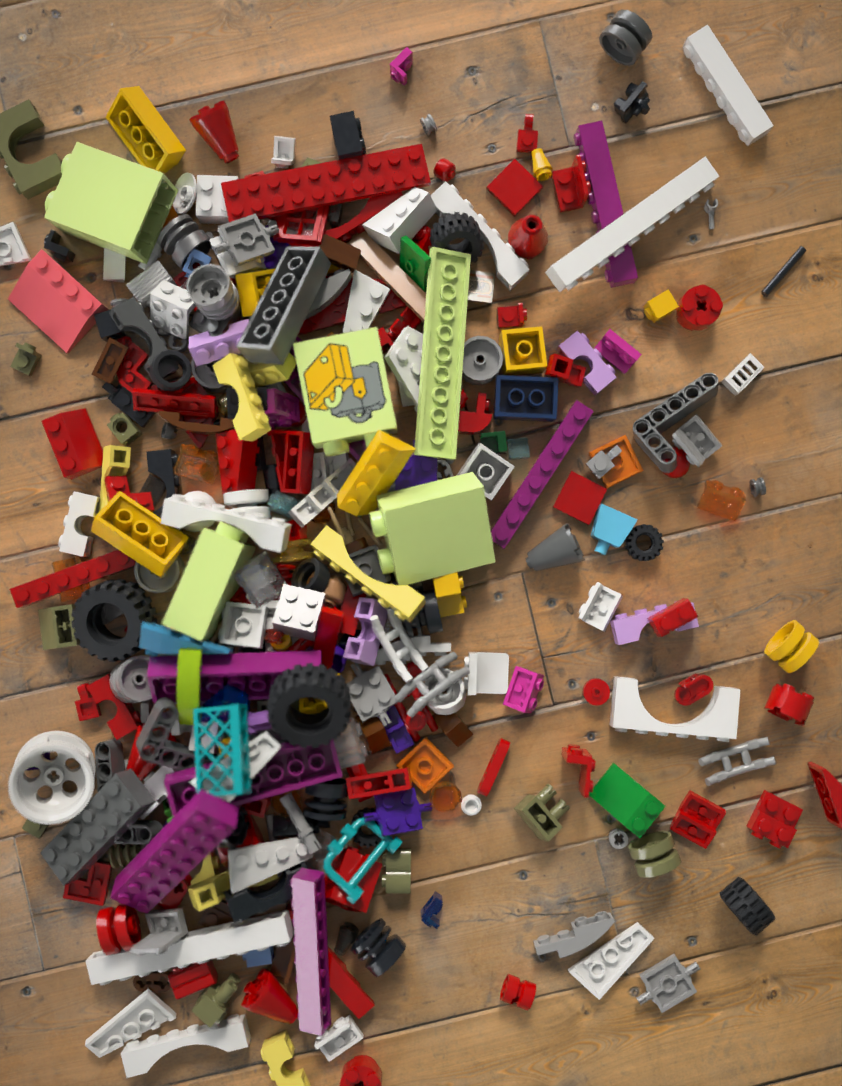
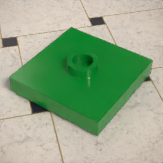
M405 235L400 238V268L426 292L431 257Z

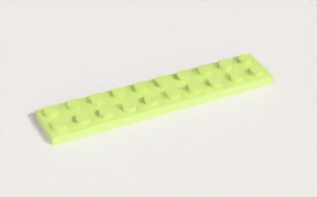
M432 247L429 253L431 264L428 269L415 436L416 450L414 455L454 460L456 459L471 254Z

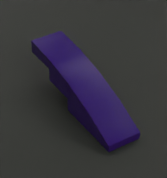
M393 705L386 712L392 723H387L388 726L385 727V730L396 754L414 746L415 743L408 733L395 705Z

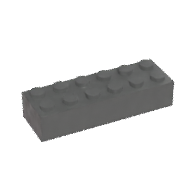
M286 247L236 346L249 362L284 364L331 266L321 247Z
M132 769L118 772L97 792L86 807L56 835L40 854L63 886L80 879L145 813L155 800Z

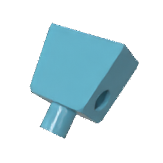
M600 504L596 511L591 531V537L599 540L594 551L606 555L609 546L619 548L636 524L637 519L604 504Z

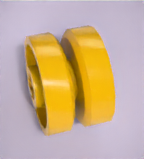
M792 620L774 634L766 645L764 652L773 661L779 660L778 664L785 672L792 673L810 659L819 645V640L810 632L804 633L805 628L798 621Z

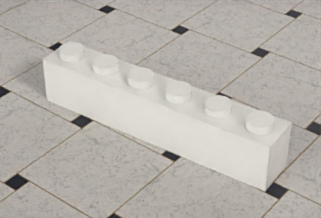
M706 25L687 37L683 45L685 56L691 59L695 71L704 79L706 88L715 96L717 105L723 108L729 123L734 125L738 131L740 140L745 142L748 147L767 135L774 125L710 27Z

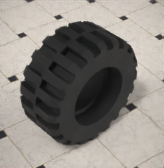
M111 579L84 591L75 602L76 608L72 610L74 620L71 621L72 628L76 630L74 633L75 638H79L81 642L79 645L83 649H88L87 653L91 656L97 655V659L102 661L108 659L109 662L125 660L142 650L143 648H140L142 623L157 624V618H154L156 609L155 607L152 608L150 604L153 602L150 596L146 597L144 595L146 593L145 590L142 588L137 589V585L131 581L126 583V580L123 579L116 581ZM105 603L117 606L125 614L128 623L125 637L112 634L103 625L101 613Z
M306 663V666L299 664L295 665L292 670L288 668L283 671V676L279 675L270 689L268 721L271 723L272 730L278 733V737L285 741L287 739L289 744L294 746L298 744L301 748H307V746L317 748L320 744L325 746L331 743V739H338L341 736V732L343 733L348 727L351 717V695L345 679L341 675L337 676V671L329 668V670L325 669V665L321 664L318 666H313V663ZM303 697H315L327 703L328 707L316 714H305L295 710L291 704Z

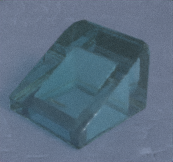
M528 438L507 439L509 460L530 457Z

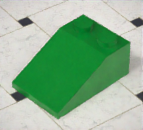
M615 763L611 764L593 787L592 793H589L590 797L639 838L642 837L666 807Z

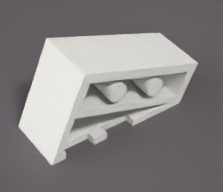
M414 187L362 225L367 234L377 244L399 254L400 238L406 235L412 239L434 215L437 208L429 192Z
M158 765L160 769L156 773L152 771L144 779L146 783L143 785L155 802L140 817L142 820L168 797L164 785L165 775L179 770Z

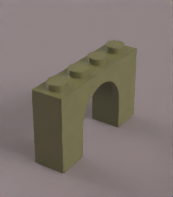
M29 99L0 113V158L5 160L6 165L4 167L9 176H13L15 180L13 185L19 195L23 194L27 199L57 186L62 177V160L56 153L33 164L20 163L16 158V146L19 140L26 134L45 126L36 107Z

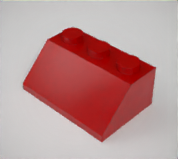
M86 408L62 412L41 421L64 478L73 480L102 468L103 448Z

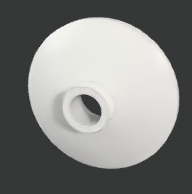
M191 173L182 174L175 185L178 193L173 202V207L179 214L188 212L196 201L197 184L194 175Z

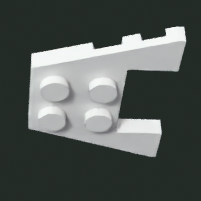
M407 326L403 328L384 358L397 380H401L406 389L405 394L408 399H412L415 404L414 409L417 412L419 397L417 382L420 379L423 334Z

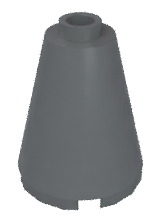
M568 523L527 553L528 557L525 559L530 569L534 568L535 571L579 563L585 560L575 535L571 534L572 529Z

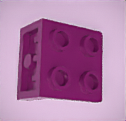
M275 388L268 389V410L264 412L268 417L271 430H275L276 427H290L293 423L300 422L299 398Z

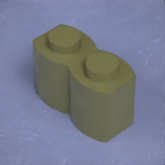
M398 848L393 854L386 850V854H382V867H386V875H382V887H386V893L411 894V848Z

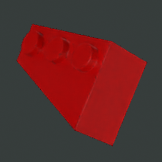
M236 429L216 434L222 495L233 491L255 489L257 475L255 459L256 453H259L260 447H257L258 439L253 442L239 440Z
M270 430L268 435L271 436L273 448L271 449L272 454L276 458V472L281 492L309 494L312 486L314 457L311 433Z

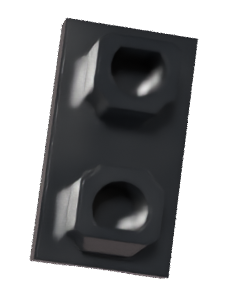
M642 81L640 85L631 82L625 91L626 96L629 97L627 101L622 98H618L615 101L614 110L621 115L622 122L627 124L633 115L638 116L640 113L646 115L650 111L648 106L650 99L646 91L647 83Z

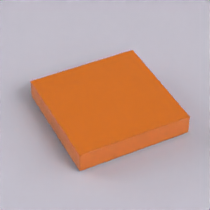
M626 435L589 452L592 459L601 450L606 455L616 445L622 450L621 453L611 460L615 466L601 477L606 489L643 471Z
M426 736L396 765L398 768L410 766L412 782L424 794L454 768V765Z

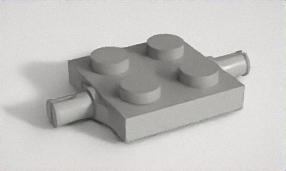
M256 214L220 225L218 232L223 243L213 246V251L216 255L227 251L233 258L236 266L260 259L274 253L275 249L270 241V236L279 233V227L275 224L265 228L260 223Z
M358 663L352 664L350 667L356 677L347 684L350 689L351 702L359 717L364 723L373 717L379 716L384 727L388 726L387 723L391 724L392 722L386 712L399 701L396 700V695L379 665L363 672Z
M672 954L639 974L645 984L646 992L636 997L640 1005L652 1000L663 1013L697 992L692 984L690 975L701 969L696 961L685 968L679 962L676 955Z

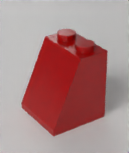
M348 846L347 849H343L332 861L331 866L345 881L349 882L370 855H361L358 849ZM376 861L357 884L363 890V893L353 905L346 899L348 894L325 874L326 902L349 912L366 913L383 864Z

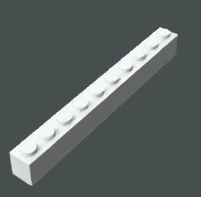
M705 156L554 263L545 273L559 292L565 288L568 291L578 284L577 280L579 278L586 279L594 273L593 268L598 266L600 269L609 262L608 258L611 255L617 257L625 250L623 248L625 245L629 244V246H632L640 240L639 235L642 233L645 236L655 229L654 224L659 222L661 225L670 218L669 214L671 212L676 214L685 207L684 203L686 201L692 203L700 196V191L703 190L705 193L715 186L713 182L719 177L718 173Z
M284 910L248 918L245 921L230 922L189 931L181 937V941L172 944L165 953L159 955L155 953L139 955V953L132 954L130 950L124 951L123 948L120 953L106 956L103 951L94 952L86 960L91 985L99 983L100 985H106L113 980L125 981L135 975L144 977L154 971L162 973L172 967L184 968L195 962L203 964L213 958L222 960L236 953L237 955H244L250 950L257 949V951H263L273 945L282 947L291 941L294 930L289 911Z

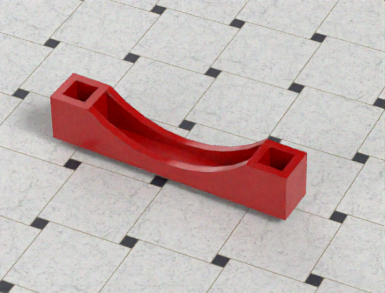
M402 192L370 197L365 207L357 216L337 228L325 230L324 234L344 243L349 242L353 235L366 231L362 224L403 196ZM304 230L301 232V235L312 236L313 231ZM289 243L290 247H319L320 245Z
M116 550L10 588V592L16 608H24L81 585L135 567L136 561L120 550Z

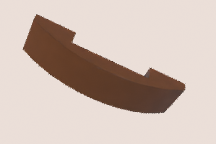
M159 411L158 414L173 426L196 434L216 435L217 433L235 429L234 419L221 418L220 426L183 422L184 416L180 413Z

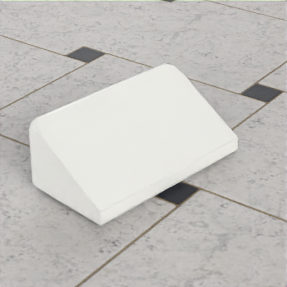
M104 248V281L124 282L126 256Z

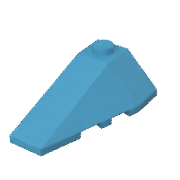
M143 622L141 626L140 648L146 649L145 653L157 657L158 654H179L180 648L202 650V654H230L233 652L231 648L207 640L200 641L159 624Z

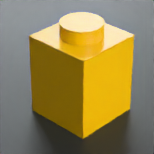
M668 289L647 301L643 307L645 308L644 313L646 317L652 320L653 323H656L673 313L679 306Z

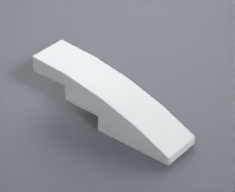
M351 458L288 512L301 528L337 498L338 492L356 466V463Z

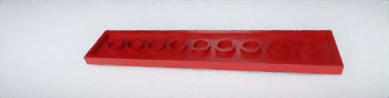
M422 144L221 183L229 222L256 214L258 219H264L431 185Z

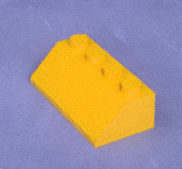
M140 86L120 88L106 115V119L140 165L165 174L179 163L186 149Z
M378 430L338 492V508L355 516L374 512L378 507L376 495L388 492L416 450L415 447Z
M121 491L94 517L91 528L93 533L160 578L174 563L189 539L188 536L176 528L160 524L161 518Z

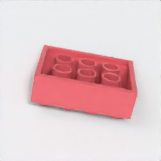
M42 249L27 264L8 297V300L67 354L96 324L94 315L109 310Z

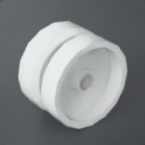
M241 490L223 494L224 505L242 509L245 511V514L259 513L265 515L266 519H271L270 508L267 506H257L269 501V490Z

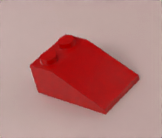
M808 762L807 764L827 821L842 829V784L826 768L813 762Z

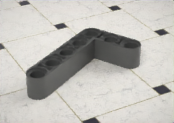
M714 373L703 374L634 422V440L662 472L671 473L676 469L677 456L675 450L661 434L717 395L718 377ZM674 407L680 408L678 410H672V408ZM656 419H663L660 422L655 421ZM641 430H646L645 433H638ZM653 444H658V445H659L658 447H655V448L651 447V445H653ZM666 458L672 459L670 462L663 461Z
M162 697L155 703L136 741V747L143 760L181 771L195 767V751L189 750L187 745L167 740L178 717V710L169 697ZM170 708L169 711L163 712L164 709ZM156 727H161L159 730L153 731ZM212 754L216 759L219 757V755ZM207 755L202 760V764L213 762Z
M115 738L99 742L95 747L97 792L116 773L124 771L123 746L121 741ZM137 820L114 844H147L163 829V826L156 820Z

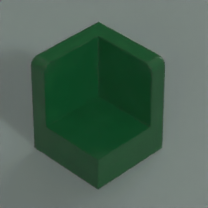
M505 431L480 434V443L496 454L507 452Z

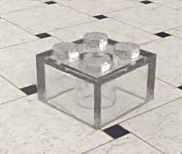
M266 550L246 561L234 572L236 582L244 588L248 601L252 605L254 604L256 609L277 598L281 594L284 584L287 585Z
M353 717L350 718L346 730L343 733L341 732V736L338 739L334 740L341 769L364 763V756H368L364 741L360 742L359 736H362L360 724H357Z

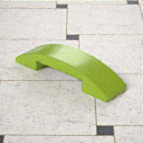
M179 649L177 710L180 725H194L193 709L202 708V705H200L202 650ZM200 713V721H201V723H202V713Z

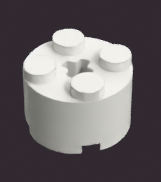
M440 669L446 678L453 673L450 669ZM432 675L426 679L424 684L429 690H432L439 684V681ZM462 678L446 689V694L440 693L428 703L429 708L436 714L450 715L463 707L466 691Z

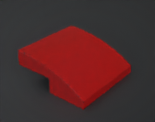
M689 790L669 828L706 849L716 835V828L726 815V810Z

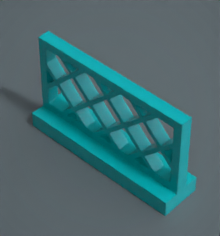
M233 704L193 709L196 794L201 789L203 790V782L207 778L215 784L210 792H208L212 795L223 796L251 793L247 705ZM230 710V720L225 725L218 717L223 711ZM200 713H207L212 718L206 726L200 721ZM215 721L222 727V730L216 737L209 731ZM225 732L231 736V742L227 747L219 741ZM205 734L213 740L207 748L201 744V738ZM216 743L224 750L217 759L210 753V750ZM226 754L232 758V764L228 769L220 763ZM206 755L214 762L208 771L202 766V760ZM216 766L224 772L218 781L211 775ZM227 776L233 780V790L227 791L221 785Z

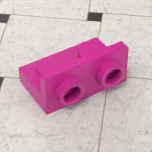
M611 329L607 331L594 348L601 353L605 360L623 374L642 355Z
M515 666L503 705L523 713H532L538 703L536 699L538 692L542 690L544 685V675Z

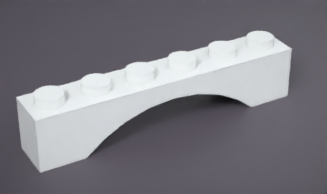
M445 181L430 195L437 208L435 213L439 217L445 218L446 214L454 215L455 212H459L460 215L464 212L468 214V217H474L479 225L483 240L493 256L496 277L509 291L528 275L530 270L528 263L523 258H518L515 255L513 247L509 243L505 244L500 239L501 235L494 228L491 229L481 214H476L472 204L467 199L463 200L459 196V191L454 185H449Z
M173 494L172 497L164 499L160 524L182 528L197 521H223L245 531L255 540L260 548L277 552L287 549L291 524L285 523L284 519H266L265 515L259 513L249 515L245 514V511L242 509H225V506L221 504H212L211 506L205 504V501L200 499L186 500L183 495Z
M233 1014L227 1017V1019L222 1020L219 1024L215 1022L211 1028L206 1024L201 1026L194 1024L186 1030L179 1031L175 1029L169 1031L166 1035L159 1036L155 1034L143 1041L136 1039L128 1042L121 1052L126 1078L147 1073L152 1065L162 1056L183 1046L194 1044L209 1045L226 1052L248 1047L251 1035L246 1015L239 1016V1014Z

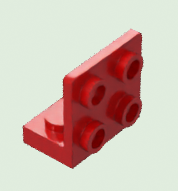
M580 155L575 156L572 167L552 171L551 177L560 213L583 208L586 200H588L589 193H591L589 180L586 181L585 178L586 164L585 161L581 160Z

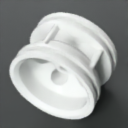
M65 731L44 732L30 739L19 751L9 778V795L17 811L25 818L41 824H58L78 815L90 801L94 789L96 764L90 747L80 737ZM44 752H57V757L53 760H47L42 755ZM69 758H75L80 763V766L76 769H70L66 766L65 761ZM30 767H37L40 769V775L36 778H29L25 775V770ZM56 771L57 776H52L51 772ZM71 780L76 783L77 790L68 793L64 791L63 783ZM47 785L51 787L53 794L49 798H41L38 795L37 791L42 786Z

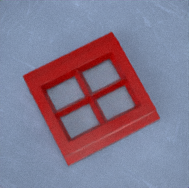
M330 206L278 216L276 225L279 227V233L274 234L273 240L280 243L321 245Z

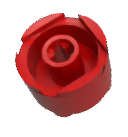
M701 284L689 289L679 299L676 317L680 325L685 329L701 331L708 328L718 319L723 308V302L714 289Z
M776 683L772 688L764 709L783 720L789 721L794 719L796 720L794 724L804 726L814 704V697L802 692L800 694L795 692L796 688L791 685Z
M357 1055L343 1066L340 1086L382 1085L381 1068L370 1056Z

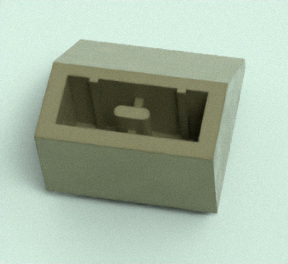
M75 604L38 609L43 650L76 646L81 643L79 638H75L74 633L76 630L72 628L71 621L74 620L72 610L76 608Z

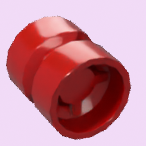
M507 974L501 988L500 1001L511 1005L515 1002L517 1007L529 1011L534 1001L536 984L527 980L521 982L519 977Z

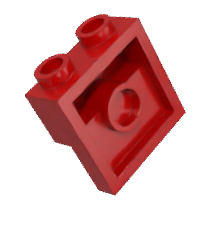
M764 790L746 826L752 830L751 834L761 840L766 837L770 839L769 843L779 849L782 846L788 848L797 831L795 826L803 809Z

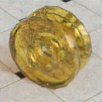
M312 539L288 541L287 549L280 552L279 556L271 558L272 564L314 558L313 552L304 551V547L311 545Z

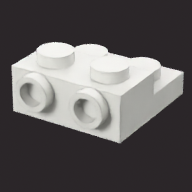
M226 602V606L222 611V628H220L218 633L219 643L225 646L262 649L269 607Z

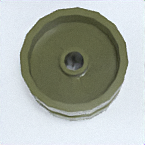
M669 831L649 833L629 843L628 849L631 857L636 859L634 866L639 877L660 876L676 869L681 864L678 851L673 849L675 842Z

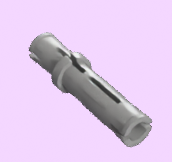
M292 793L280 798L299 833V839L303 840L309 854L321 849L322 847L313 833V827H310Z

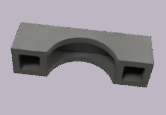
M132 297L113 307L109 314L120 331L137 333L146 341L149 348V358L144 368L150 376V366L154 358L162 351L168 350L167 343L155 331L156 327L153 321L144 314L145 310L142 304ZM173 359L162 361L159 365L160 376L165 379L174 374L179 369V363Z

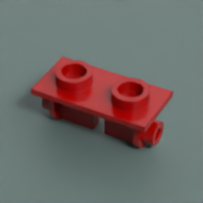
M408 306L400 315L404 319L403 322L397 318L392 326L388 328L389 332L387 334L394 342L403 328L409 326L415 329L422 321Z

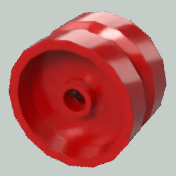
M119 904L116 909L114 907H107L99 910L96 919L97 936L100 947L106 956L118 954L122 948L124 951H129L132 946L141 941L140 920L135 908Z

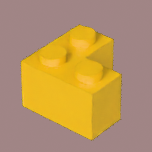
M276 268L235 275L243 317L252 316Z
M456 572L432 578L440 617L464 613V608H467L465 596H461V588H464L462 576H458Z

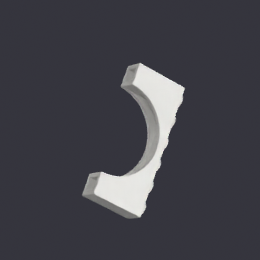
M614 676L609 725L618 732H627V729H634L635 733L648 734V731H655L656 735L660 736L676 733V737L681 738L696 735L697 739L709 740V737H717L718 741L729 742V739H736L740 689L714 686L712 698L700 715L685 723L668 724L656 720L647 712L639 696L637 679Z

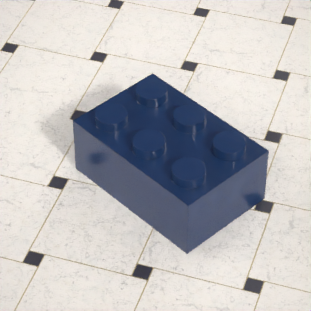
M497 375L495 378L493 420L554 422L557 419L559 378Z

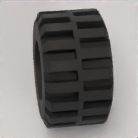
M455 212L454 215L448 213L445 218L440 217L438 219L439 223L435 222L433 229L430 231L431 246L471 254L470 266L472 262L476 263L478 261L477 257H481L483 254L484 240L474 217H468V214L464 212L462 215L459 212ZM464 238L458 244H449L454 239Z
M737 877L720 892L721 899L751 934L757 936L776 920L772 910L744 879Z

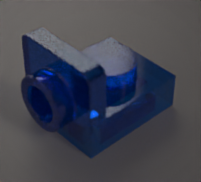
M436 891L421 909V920L428 927L433 926L438 929L440 926L439 919L433 914L437 915L443 907L442 895Z

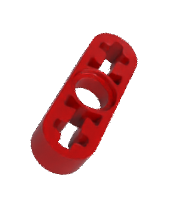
M503 738L499 739L480 781L477 793L488 796L508 752L509 741Z

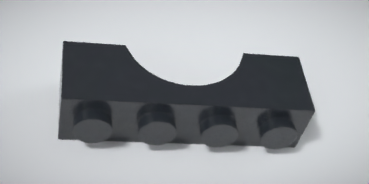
M172 449L147 451L148 472L159 476L163 480L167 490L166 498L172 497L173 494L182 495L179 494L181 476L177 474V466L180 464L178 454ZM163 505L152 513L161 518ZM182 527V528H176V529L179 530L180 532L183 531V527Z
M305 862L282 871L279 881L266 891H253L248 887L234 894L231 893V889L224 891L223 893L234 923L245 921L256 913L266 912L270 907L277 904L287 903L292 898L291 878L301 868L308 869Z

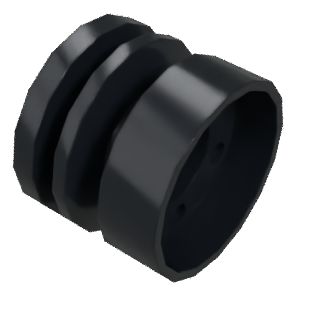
M434 589L421 592L426 604L411 623L406 619L402 621L403 627L410 639L414 638L413 628H417L419 637L423 634L422 626H427L430 634L443 631Z
M336 778L306 787L305 793L314 797L305 799L304 804L307 807H304V816L321 821L346 819L347 811L344 809L347 808L348 803L340 800V798L348 797L346 779Z
M382 918L367 926L359 934L350 950L353 954H358L360 961L369 957L365 967L374 977L381 976L393 966L406 948V944L397 934L388 937L391 927H385L386 922Z

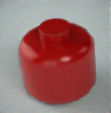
M442 158L436 163L433 173L435 177L443 182H448L455 177L456 167L454 163Z

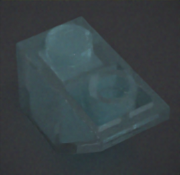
M276 491L275 494L272 493L268 501L269 510L294 520L288 512L301 500Z

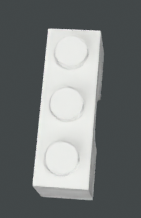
M73 491V495L68 500L69 512L63 521L64 533L59 538V551L82 557L90 556L94 537L83 534L80 525L84 518L88 516L95 517L99 513L100 497Z

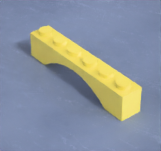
M327 525L311 543L314 550L313 554L320 560L326 559L330 562L329 566L336 572L342 571L346 574L345 578L352 584L358 583L362 586L361 590L370 597L374 595L378 598L377 602L386 609L390 607L395 611L394 615L400 620L404 621L406 619L411 623L426 604L425 598L408 585L385 584L365 575L350 559L343 537Z

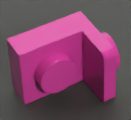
M408 47L390 63L392 79L397 83L400 82L403 86L407 84V74L405 72L409 70L413 63V52Z

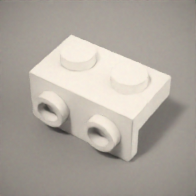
M597 582L595 586L591 587L586 604L584 603L579 610V619L605 632L623 595Z
M348 1015L345 1018L340 1017L337 1019L333 1026L326 1030L322 1036L316 1035L314 1047L316 1049L320 1048L330 1062L362 1040L364 1035L351 1015Z

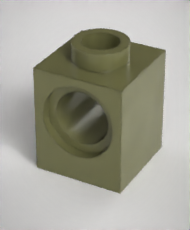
M123 412L110 418L111 422L107 424L120 443L125 446L130 445L143 434L131 418ZM123 423H127V430L121 433L120 426Z

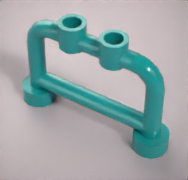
M365 818L357 819L352 825L347 823L339 833L343 836L338 842L334 839L326 849L329 853L326 855L323 863L326 875L348 894L346 899L352 905L363 893V890L357 884L386 849L393 854L403 842L397 836L394 838L391 836L382 837L380 826L374 821L365 823ZM361 826H367L382 841L351 880L347 882L333 870L331 866L332 861L343 850L344 846L356 834Z

